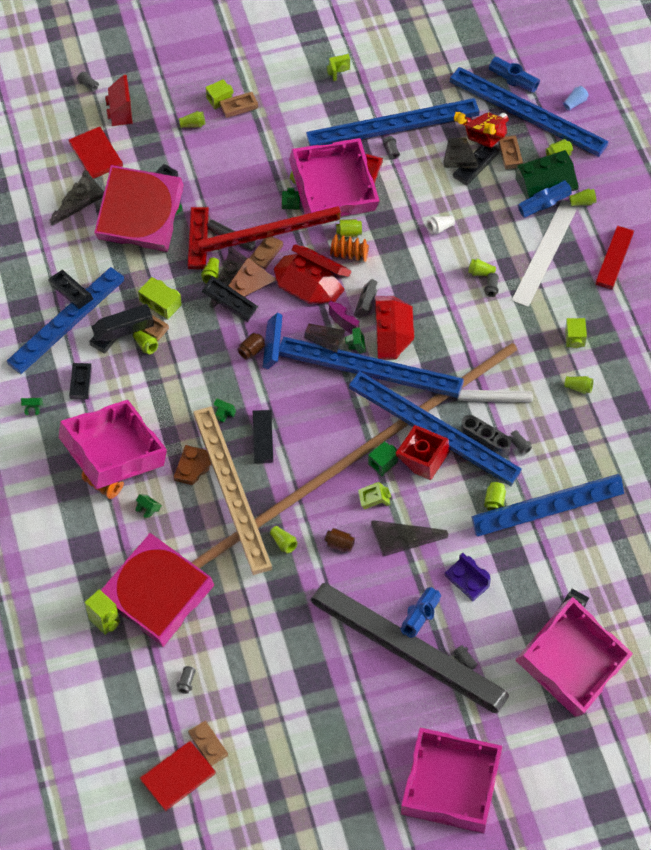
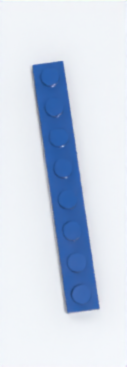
M112 267L106 270L86 288L93 297L92 301L80 309L70 303L7 360L8 365L19 374L25 372L124 282V276Z
M615 474L471 516L475 535L478 537L625 494L620 474Z

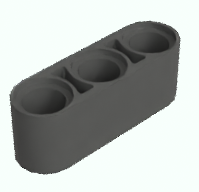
M466 415L461 421V432L503 458L509 455L511 447L510 437L476 416Z

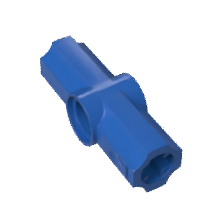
M494 57L491 60L489 70L505 78L507 84L520 86L531 93L537 90L540 79L523 71L520 64H510L499 57Z
M565 180L549 189L546 188L534 194L533 197L517 204L518 210L523 218H526L572 194L571 187Z
M433 587L426 588L417 603L408 607V615L400 628L403 635H407L409 638L415 637L426 620L433 619L434 609L441 598L439 590H435Z

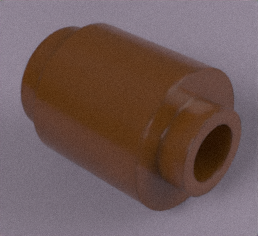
M252 333L239 344L237 351L243 359H252L265 347V340L260 334Z
M333 528L331 531H327L324 541L327 542V547L345 553L346 551L351 552L355 537H352L350 533Z

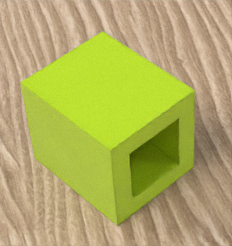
M224 79L205 87L206 98L214 110L220 108V101L232 98V94H234L232 86L227 84Z
M585 318L566 319V347H585L587 339Z

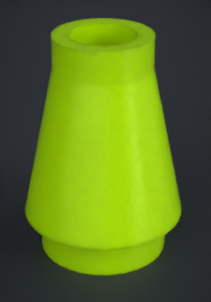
M195 111L179 118L181 128H202L203 125H206L203 111Z
M587 188L574 195H570V205L592 206L593 203H597L595 190Z
M210 258L201 273L202 281L206 284L212 276L219 279V260L217 258Z
M478 258L476 260L471 259L468 273H471L472 276H487L489 273H495L496 266H492Z
M143 331L133 333L132 337L136 340L143 353L153 354L158 349L156 338Z
M566 376L564 387L586 395L592 392L594 380L589 378V376Z
M279 526L271 529L270 535L282 552L291 553L296 549L298 542L295 536L282 530Z

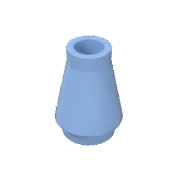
M582 86L575 87L566 101L563 102L564 107L570 111L572 108L585 102L589 96L587 90Z

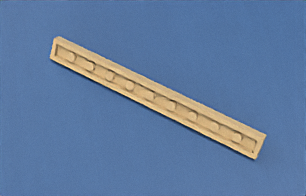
M211 406L193 411L195 421L252 575L272 570L270 559L213 408Z

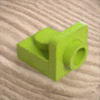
M349 53L329 58V65L326 68L328 76L331 75L333 81H337L338 72L350 70Z
M380 482L358 490L361 506L364 509L380 503L386 506L390 505V491L388 487L383 486Z

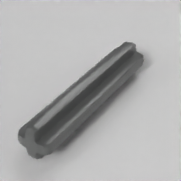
M210 220L207 225L209 230L219 235L235 232V230L215 220ZM252 241L240 244V246L251 251L254 249L256 242Z

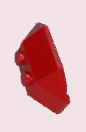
M299 254L283 256L274 267L278 287L308 304L336 302L345 291L344 287L330 270Z
M375 296L377 358L396 360L414 340L413 306L395 296Z

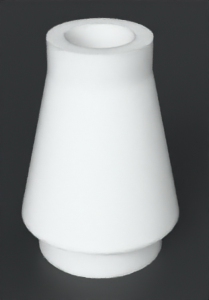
M452 215L431 217L427 221L429 232L436 235L455 225V219Z

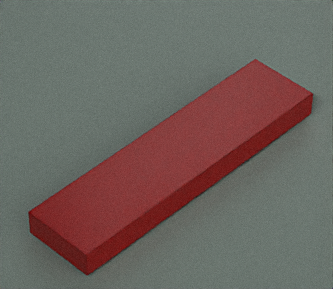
M191 207L188 269H204L206 266L207 253L200 254L198 241L208 238L209 207Z
M617 225L595 285L613 290L635 230Z

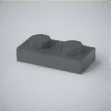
M371 279L363 286L354 316L361 318L364 314H368L371 311V301L377 294L376 286L378 282Z

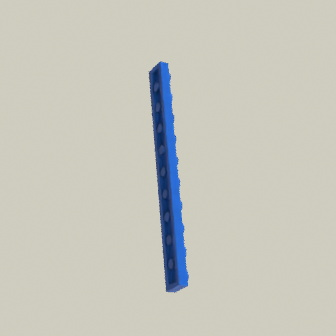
M458 67L450 77V83L562 139H566L598 157L608 146L609 141L461 67Z
M475 98L308 131L306 132L309 146L329 145L339 141L358 138L366 139L454 121L455 112L464 113L465 117L468 118L479 116L480 111Z
M283 337L279 347V356L358 374L361 371L371 378L459 398L464 384L463 378L288 337Z
M361 371L358 372L349 384V389L412 427L417 425L448 438L451 451L509 486H512L520 475L522 468Z

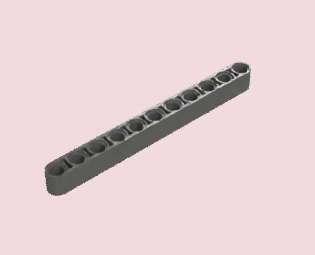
M322 583L310 599L322 611L492 713H499L509 698L508 692L416 636L409 638L407 635H403L400 630L401 627L327 583Z

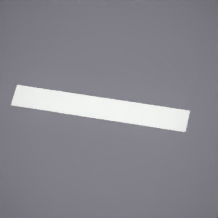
M562 199L512 301L529 307L579 205L571 206L570 202Z

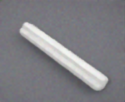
M461 390L458 401L532 402L533 392Z

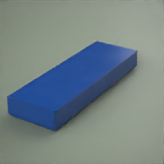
M280 313L274 314L267 320L262 365L265 369L271 368L278 362L283 318Z

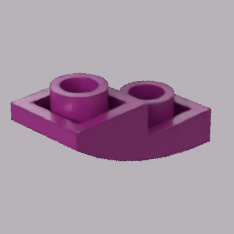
M329 302V315L341 328L350 334H353L352 329L360 328V321L354 316H348L346 307L340 303Z

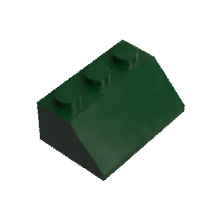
M566 150L517 165L515 179L526 199L565 180L570 185L571 192L579 189L574 165Z

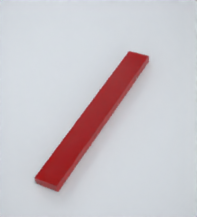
M339 206L199 240L200 254L337 221L340 220L341 211Z

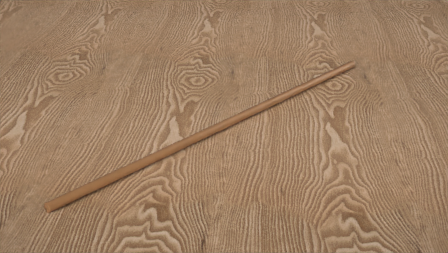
M514 343L509 344L461 377L464 379L462 388L516 352V345ZM438 393L419 407L428 412L450 396ZM398 420L254 519L257 528L404 429L408 424ZM237 531L191 563L200 569L238 543L240 539Z

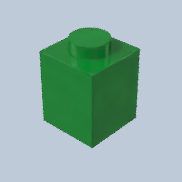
M384 441L368 455V465L379 475L383 476L398 463L396 447Z

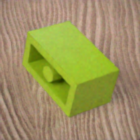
M153 277L138 291L139 301L142 304H148L150 309L167 320L182 306L180 293L176 289L166 286L163 281Z
M99 589L84 603L89 620L106 635L109 631L111 632L117 628L120 620L116 604Z

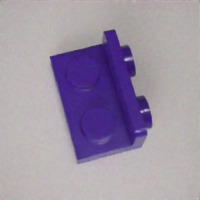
M461 553L459 560L445 572V577L472 601H475L490 587V574L485 569L477 566L474 559L466 556L464 553Z

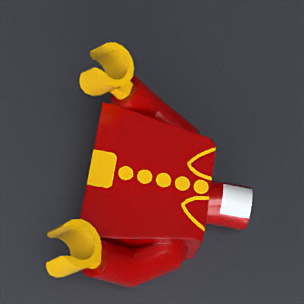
M455 112L454 121L465 126L469 140L487 147H493L500 139H504L507 134L506 123L509 121V118L505 113L495 115L488 112L473 120L465 117V114L461 112Z

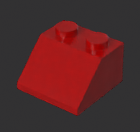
M123 75L108 87V95L105 96L106 106L110 107V109H106L107 118L111 119L112 126L133 124L127 75Z
M414 425L396 451V456L414 474L432 480L450 453L449 439Z

